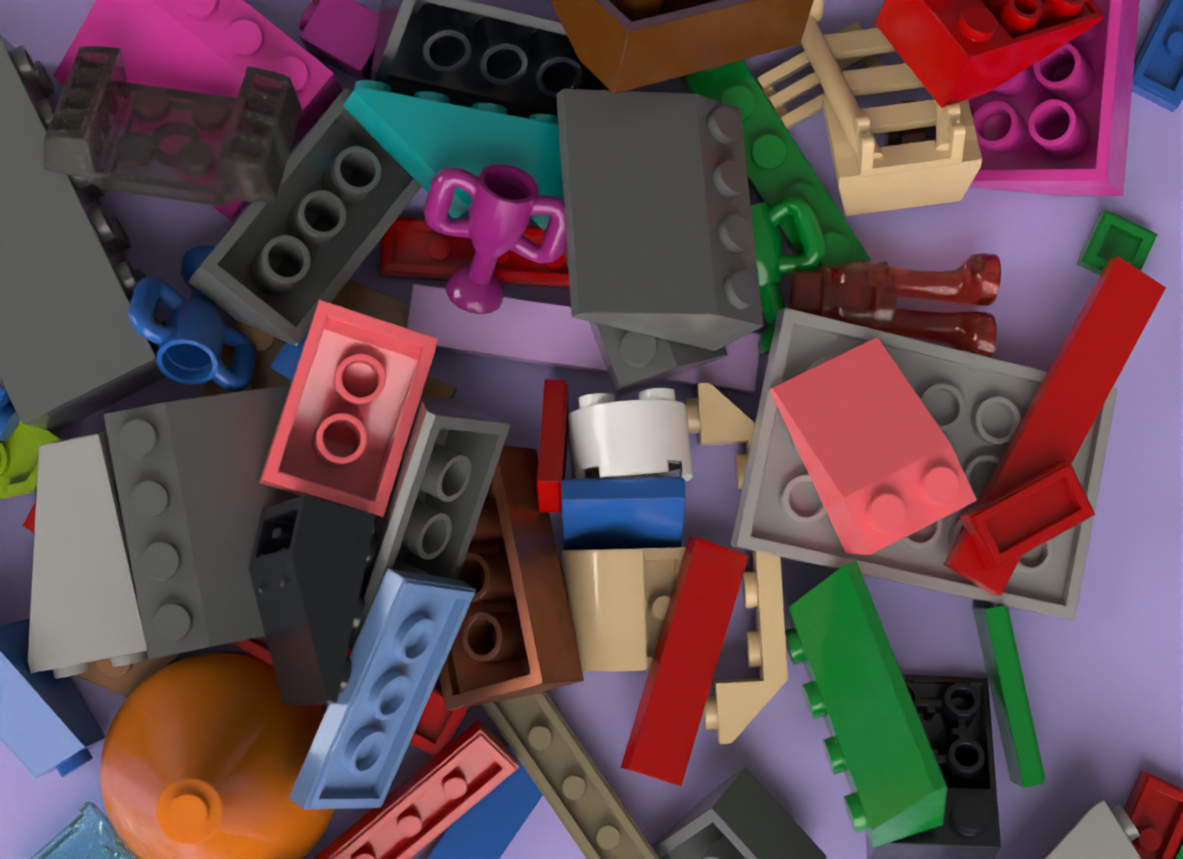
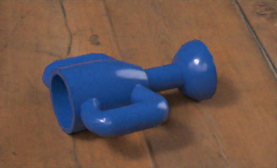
M208 245L194 247L187 251L181 259V276L184 282L192 289L191 297L185 299L162 279L146 276L134 288L128 309L130 325L139 335L153 343L159 344L157 364L161 372L169 379L189 385L202 384L212 379L227 391H244L250 386L253 379L257 359L255 344L244 333L224 324L214 302L188 282L215 248ZM158 299L171 312V316L164 326L153 321ZM223 344L230 345L233 349L230 370L220 359Z

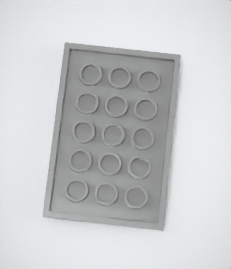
M783 308L778 310L731 546L839 569L845 564L857 561L862 575L1057 618L1075 620L1094 516L1023 554L1001 596L991 595L943 565L964 527L960 515L973 509L977 501L871 555L846 554L769 388L878 337L951 443L978 501L1043 382L1047 371L793 309ZM1112 388L1071 464L1094 512L1118 391L1117 388Z

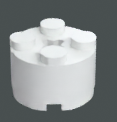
M654 388L639 392V400L615 402V396L611 393L588 394L578 398L579 409L568 415L573 479L665 477V475L679 472V477L685 478V482L693 478L686 404L676 401L674 389Z

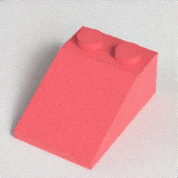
M319 300L259 483L296 495H308L376 514L375 519L384 517L439 339Z
M878 337L769 388L846 554L871 555L977 501L951 443Z

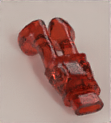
M976 253L969 256L959 268L949 271L905 269L890 266L887 261L870 265L866 259L837 265L832 268L829 265L821 264L817 271L794 269L790 283L789 309L899 336L935 340L948 344L953 349L992 358L996 346L997 324L995 316L991 312H934L896 308L897 297L946 301L964 306H990L996 300L1000 288V259L997 254Z

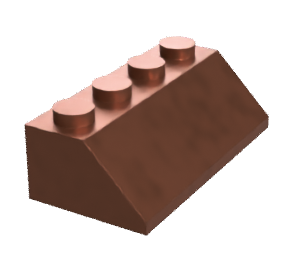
M504 445L458 578V580L467 583L476 590L439 674L446 710L534 695L584 681L550 513L539 512L537 489L539 459L536 449Z

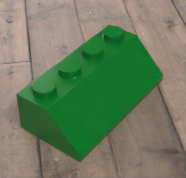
M857 561L845 564L789 606L791 628L785 630L786 648L793 665L804 663L810 682L802 684V689L813 719L824 717L831 736L822 739L829 765L834 775L844 772L852 792L843 796L852 827L855 832L866 830L870 844L874 848L943 825L947 786Z

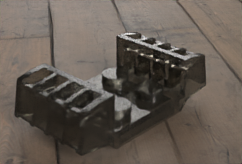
M102 46L79 47L44 138L43 167L45 170L88 179L104 190L224 206L233 200L276 202L302 108L291 78L274 71L247 66L238 97L234 98L128 83L121 48Z

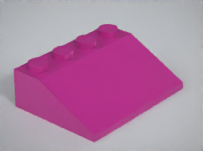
M96 0L53 75L65 87L231 222L236 219L342 92L335 74L244 0Z
M1092 0L1105 15L1100 23L987 94L968 99L982 156L981 167L969 187L1056 196H1123L1140 0Z

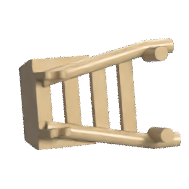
M814 0L801 44L827 97L822 99V107L845 215L852 216L961 201L982 163L969 101L965 100L956 104L946 105L943 108L933 99L860 109L854 96L923 88L924 85L906 63L841 71L836 59L897 51L879 28L823 35L817 22L823 17L824 0ZM936 126V140L879 147L873 134Z

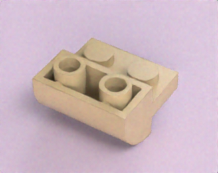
M686 547L562 550V576L582 671H644L650 668Z

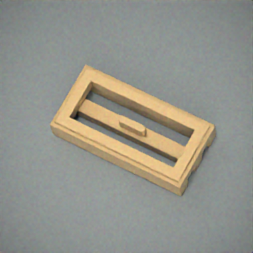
M857 21L837 33L862 30ZM805 51L756 79L757 84L787 130L822 111V99L827 97L824 92L789 113L783 105L821 84L815 72L778 93L773 88L774 85L811 65ZM874 55L836 59L841 71L859 61L862 62L864 68L883 66L882 62H878Z

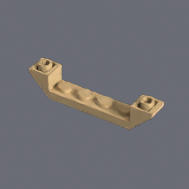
M698 383L695 387V398H685L689 433H697L698 446L744 444L745 454L735 455L736 485L738 490H742L755 422L711 383ZM751 550L752 572L743 573L744 607L755 608L756 631L746 632L747 662L749 668L758 667L759 677L712 680L713 694H708L703 711L705 730H715V737L719 744H732L788 680L781 557Z

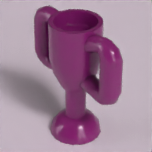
M494 164L483 168L478 177L458 167L442 168L432 179L424 207L426 223L437 233L471 238L475 248L471 266L454 272L446 284V294L450 301L467 312L487 314L498 310L502 305L504 291L494 274L498 257L504 255L507 251L511 250L538 263L555 262L565 251L567 239L564 201L553 196L538 195V184L531 175L522 169L511 165ZM456 187H460L472 196L469 218H450L448 216ZM550 214L551 216L541 244H537L523 235L531 215Z

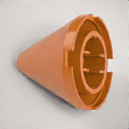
M210 651L184 658L161 668L143 681L121 705L109 727L102 749L100 762L101 792L107 815L119 839L136 859H303L320 840L335 809H302L288 798L327 708L324 704L304 706L283 705L274 667L246 652Z

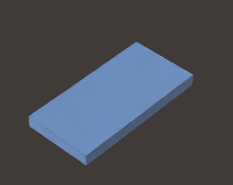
M387 569L351 652L352 668L347 687L339 694L337 703L328 705L288 799L302 809L382 807L474 597L475 588L457 579Z

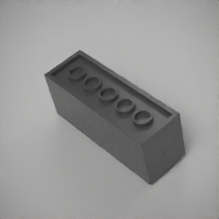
M0 34V379L22 424L57 432L167 376L161 372L157 364L159 344L153 343L139 335L130 325L128 309L134 288L141 279L146 277V274L141 268L134 270L128 261L124 250L131 247L130 240L115 215L109 218L99 201V198L106 196L103 184L94 168L90 164L84 166L73 147L81 144V140L65 112L59 114L51 102L49 95L55 93L56 89L43 64L39 60L33 62L23 45L15 48ZM153 315L155 323L163 326L166 324L167 320L160 322L156 315Z

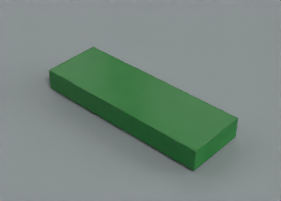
M998 604L973 608L1010 781L1023 788L1044 784L1046 778L1009 609L1005 605Z

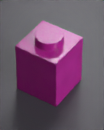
M312 0L300 21L299 29L303 31L300 39L306 50L315 57L359 81L370 80L380 14L355 0Z

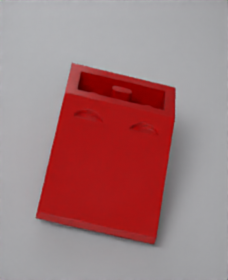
M885 0L875 25L940 107L943 108L946 105L956 104L987 94L1100 23L1105 15L1092 0Z

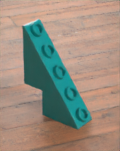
M372 80L355 82L353 92L342 105L427 192H429L433 177L442 168L458 167L479 177L483 168L494 164L515 166L531 175L538 184V195L553 196L564 201L558 116L533 114L527 119L507 115V108L492 103H476L472 105V108L450 104L448 96L435 92H417L414 94V97L392 93L389 85ZM456 187L448 214L452 218H459L469 210L472 196L460 187ZM536 214L531 215V218L545 231L551 215Z

